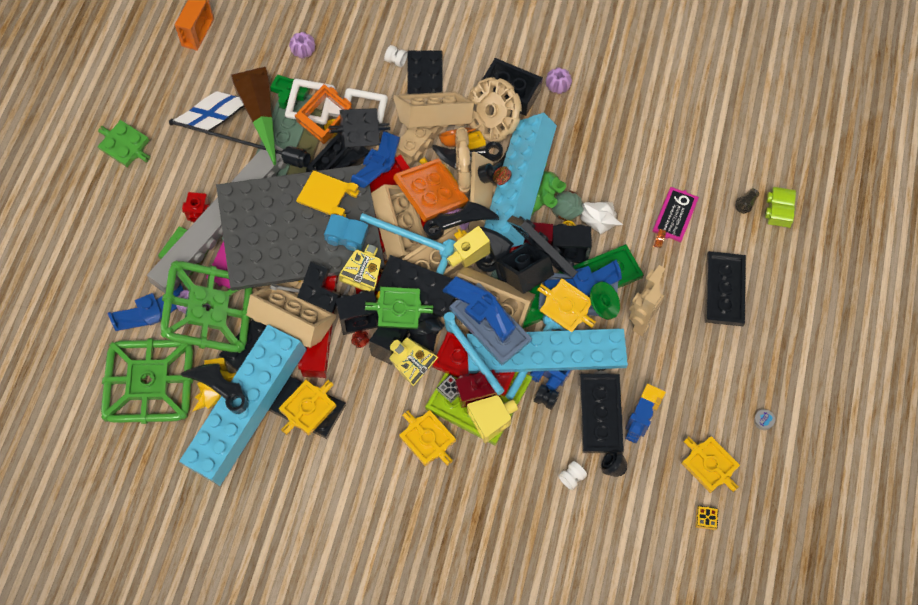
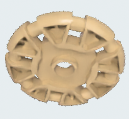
M495 77L481 80L476 87L470 90L467 99L477 104L476 111L473 110L472 122L467 124L468 127L481 131L485 142H501L507 139L509 134H513L520 122L519 112L522 111L520 97L518 93L514 92V87L504 79L499 78L497 80ZM506 94L509 96L507 100L504 97ZM491 105L494 107V113L492 115H490L489 108Z
M460 127L456 130L455 135L456 172L459 190L467 194L470 191L471 171H469L468 166L470 165V149L467 147L469 137L467 130L464 127Z

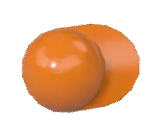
M465 127L468 133L476 131L474 128ZM457 129L439 134L440 141L447 147H456L455 135Z

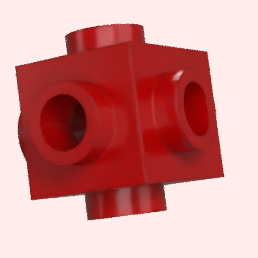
M188 192L186 202H183L182 212L185 213L187 220L195 222L210 206L207 194Z

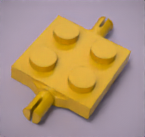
M561 279L552 290L542 283L537 291L546 296L545 303L539 311L567 331L573 332L581 322H584L591 328L596 323L595 320L587 316L588 309L591 306L590 297L564 279Z
M305 380L278 408L288 419V422L281 431L288 435L296 427L303 430L309 436L336 408V404L326 394L334 384L327 380L319 388Z
M407 410L402 416L409 422V426L399 434V438L425 467L439 457L446 466L449 463L451 464L453 459L449 457L446 450L456 442V438L430 410L418 418H415Z
M690 436L684 440V443L692 451L681 464L710 493L723 484L732 492L739 487L731 479V476L739 468L740 464L712 436L698 445Z

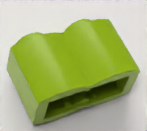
M773 187L772 191L768 192L766 203H769V207L766 208L765 218H768L769 225L791 227L794 220L796 190Z

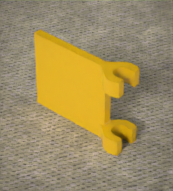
M313 170L296 202L328 215L336 214L346 217V214H344L345 209L338 206L345 193L357 198L360 192L357 190L359 186L355 183H346Z

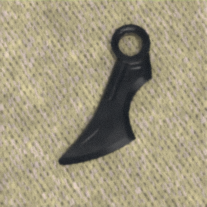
M492 141L485 148L470 149V162L472 152H477L490 161H498L503 155V147L499 142ZM432 145L434 152L446 164L456 169L455 149ZM491 148H497L499 152L494 155L491 154L489 150Z
M508 147L504 156L494 165L487 163L478 167V176L483 183L497 184Z
M468 201L456 213H440L434 219L428 220L424 225V231L429 239L437 240L443 236L446 229L472 221L499 220V216L485 206ZM432 226L439 227L435 233H430L429 229Z
M480 227L490 240L497 279L503 281L496 261L509 254L514 244L502 234L489 228Z
M220 364L201 365L181 373L182 377L199 381L226 399V407L232 413L241 414L247 409L248 399L244 396L240 384L226 381L221 375ZM235 399H242L239 407H232V402Z

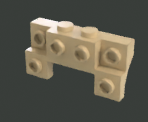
M433 126V128L418 127L414 130L408 129L399 140L395 157L401 154L411 168L416 161H420L423 152L432 146L434 139L443 127ZM380 145L376 146L374 150L378 151Z
M660 265L655 271L651 270L646 277L648 282L641 294L638 292L632 300L633 304L629 309L631 311L629 319L635 324L633 331L640 336H643L649 328V323L658 312L664 295L660 293V280L663 277L662 274L665 268Z

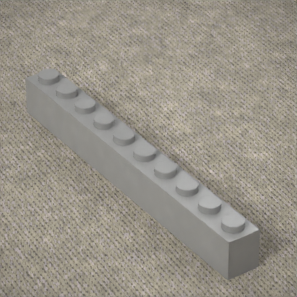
M275 144L276 150L283 151L282 148ZM261 149L232 182L275 177L278 171L284 169L287 164L283 162L280 154L275 153L276 165H274L268 152ZM218 197L147 274L150 283L162 292H166L168 272L172 262L200 263L205 253L209 249L214 248L217 240L221 235L223 236ZM183 269L187 276H189L191 271ZM177 274L175 279L174 291L178 288L180 284L179 282L181 281Z

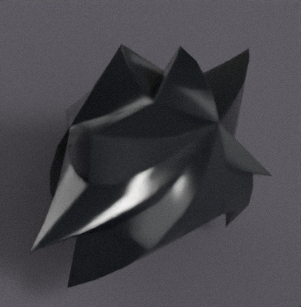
M421 313L418 319V329H408L410 333L409 339L430 351H434L436 336L445 326L440 321L441 317L432 313Z

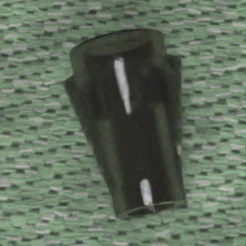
M752 188L739 197L735 204L736 210L742 214L750 212L756 199L759 197V192Z

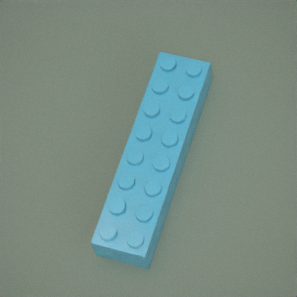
M544 112L520 120L518 127L512 134L500 173L501 176L502 173L509 171L510 178L504 184L497 182L490 210L499 216V220H486L484 226L508 238L514 244L512 247L523 245L525 238L507 220L511 216L518 218L521 216L525 220H530L557 127Z
M267 325L231 380V383L240 384L244 396L248 399L247 409L241 414H234L226 407V399L221 396L179 462L221 486L307 349L301 341ZM235 399L232 402V407H239L242 399Z

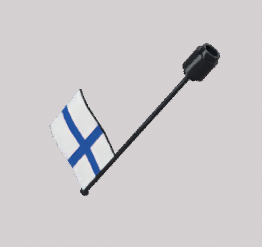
M218 91L214 92L176 119L169 120V125L181 126L266 150L265 146L211 131L244 107L237 96ZM287 146L283 151L275 149V153L282 156L285 164L303 168L307 167L310 163L311 155L304 149Z

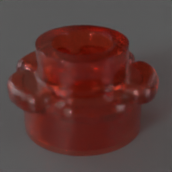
M366 331L355 332L352 335L351 343L357 348L364 347L370 340L367 336L368 333Z

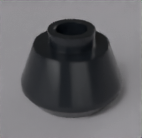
M491 248L489 255L476 262L477 267L484 272L496 270Z
M610 451L605 455L601 462V470L605 475L619 477L626 473L627 461L621 451Z

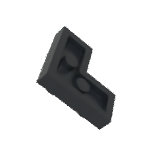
M310 261L297 297L332 313L336 308L335 299L339 298L341 294L324 287L330 268Z

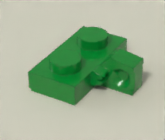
M277 74L270 89L271 92L278 93L279 108L286 110L294 79ZM299 86L296 99L304 101L311 88Z

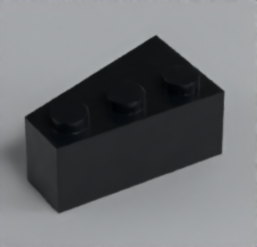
M338 133L306 167V172L358 166L363 164L370 151L364 146L343 147L342 137Z
M378 327L369 340L371 356L392 365L390 356L393 354V351L390 349V346L395 340H399L402 343L408 337L409 330L405 328Z

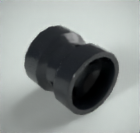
M542 384L534 398V402L537 404L543 403L547 409L552 410L560 392L556 390L549 391L548 387Z

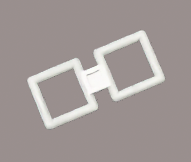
M294 79L285 117L296 120L295 115L297 112H293L299 86L319 90L324 83ZM325 84L328 88L332 87L335 89L334 85ZM351 88L346 89L344 98L350 102L352 96L380 101L377 116L379 123H382L388 100L387 95ZM326 97L321 117L310 115L308 118L316 124L325 125L328 116L338 117L342 109Z

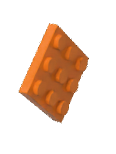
M439 158L396 173L393 177L424 222L435 218L440 213L445 214L463 207L469 201L466 195L460 192L459 185Z

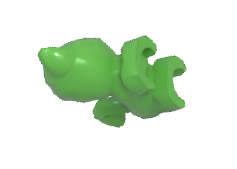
M544 171L532 215L542 208L543 205L549 208L557 205L558 201L554 196L555 192L562 193L565 190L566 183L560 181L554 172Z

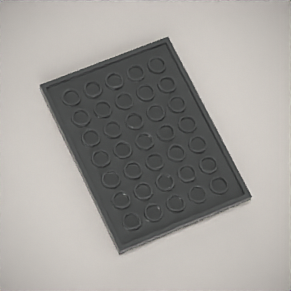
M366 165L317 172L346 183H351L352 175H356ZM312 172L216 184L231 291L304 280L310 261L330 268L328 276L340 275V272L354 251L348 250L344 245H330L325 240L324 233L331 215L296 202ZM367 185L365 188L358 187L357 190L360 192L357 198L345 193L338 206L345 209L344 214H346L348 219L361 221L362 213L376 218L370 185ZM366 223L368 224V233L362 250L359 251L364 252L368 244L377 247L378 251L375 257L381 259L380 269H383L385 264L378 227Z

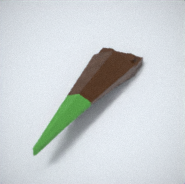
M266 67L232 74L235 91L252 120L273 164L276 165L270 81Z

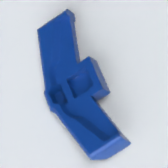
M383 131L378 151L370 150L363 162V165L366 166L356 175H352L351 183L365 188L379 175L391 170L395 164L394 158L400 137Z
M614 260L591 273L589 266L576 269L577 273L572 279L564 280L590 297L591 288L594 284L606 282L612 285L621 280L622 275L617 260ZM561 279L546 280L543 282V285L552 290Z
M457 276L443 289L444 293L467 303L468 306L465 308V313L479 325L486 319L502 343L515 330L516 326L498 303L496 297L489 291H485Z
M181 283L173 293L175 297H178L180 292H183ZM151 293L135 300L137 308L112 313L108 312L115 331L146 325L151 326L160 322L164 305L162 301L163 296L156 300L154 294ZM174 304L171 306V313L177 309Z

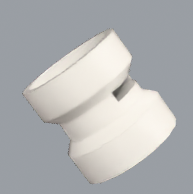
M390 45L386 50L384 60L389 63L393 62L401 68L406 62L408 52L403 49L398 50L397 47Z
M572 461L568 465L567 471H562L558 477L567 488L573 490L577 486L578 481L587 477V473L577 462Z

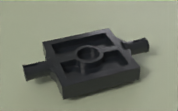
M377 108L340 110L339 125H329L328 129H336L329 130V133H340L343 147L380 145V131L390 130V127H383L390 126V123H379Z

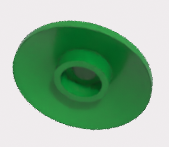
M606 282L594 284L591 288L590 300L595 312L607 320L617 317L620 311V300L615 289Z

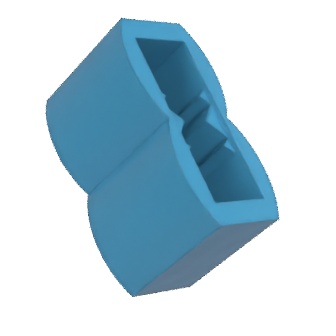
M331 214L324 238L328 244L333 246L344 245L351 251L362 250L368 233V224Z

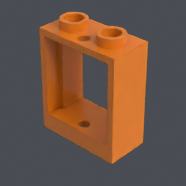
M209 0L187 1L175 23L181 46L198 51L214 21Z
M325 84L295 115L297 123L323 144L334 134L329 133V130L336 129L327 128L324 131L308 118L310 114L326 97L342 110L352 109V104L346 98L342 99L334 88H328ZM340 115L335 119L331 126L339 125Z

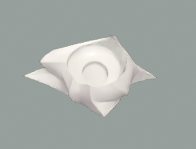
M585 202L583 204L584 211L580 214V219L600 234L614 226L623 225L616 219L617 213L614 211L613 202Z

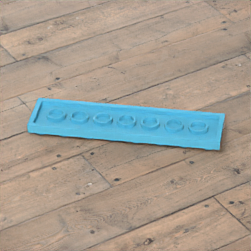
M624 329L526 332L532 338V341L504 365H501L473 334H467V339L489 370H495V373L627 368L628 366ZM468 354L469 374L478 373L480 371Z

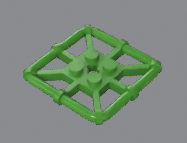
M185 261L172 262L168 272L166 292L162 298L164 305L161 318V336L172 341L196 345L201 349L207 347L227 352L241 353L244 351L247 343L249 319H251L246 313L253 288L245 289L242 311L228 308L229 297L240 290L231 291L230 289L228 291L213 289L214 277L229 279L228 271L216 269V266L212 265L207 267ZM183 269L208 274L207 287L194 285ZM176 274L189 290L188 299L173 295ZM207 303L212 307V309L206 311V308L202 305H205ZM172 304L187 307L185 318L169 327ZM227 315L242 318L239 340L226 326ZM186 324L201 326L200 338L174 332ZM208 328L220 330L230 344L207 340Z
M148 338V340L117 341L109 344L105 375L102 378L101 418L105 422H141V424H147L148 422H171L187 418L193 379L182 377L181 375L168 376L169 365L184 352V371L192 368L193 345L172 340H154V338ZM178 347L166 359L153 360L154 348ZM121 348H147L146 360H131ZM115 353L128 364L126 377H113ZM147 376H150V378L152 379L151 382H149L148 384L142 382L143 379H146ZM168 383H183L181 409L167 396ZM126 384L125 395L110 407L112 385ZM163 399L176 412L170 414H148L149 400ZM130 400H142L141 414L114 415Z

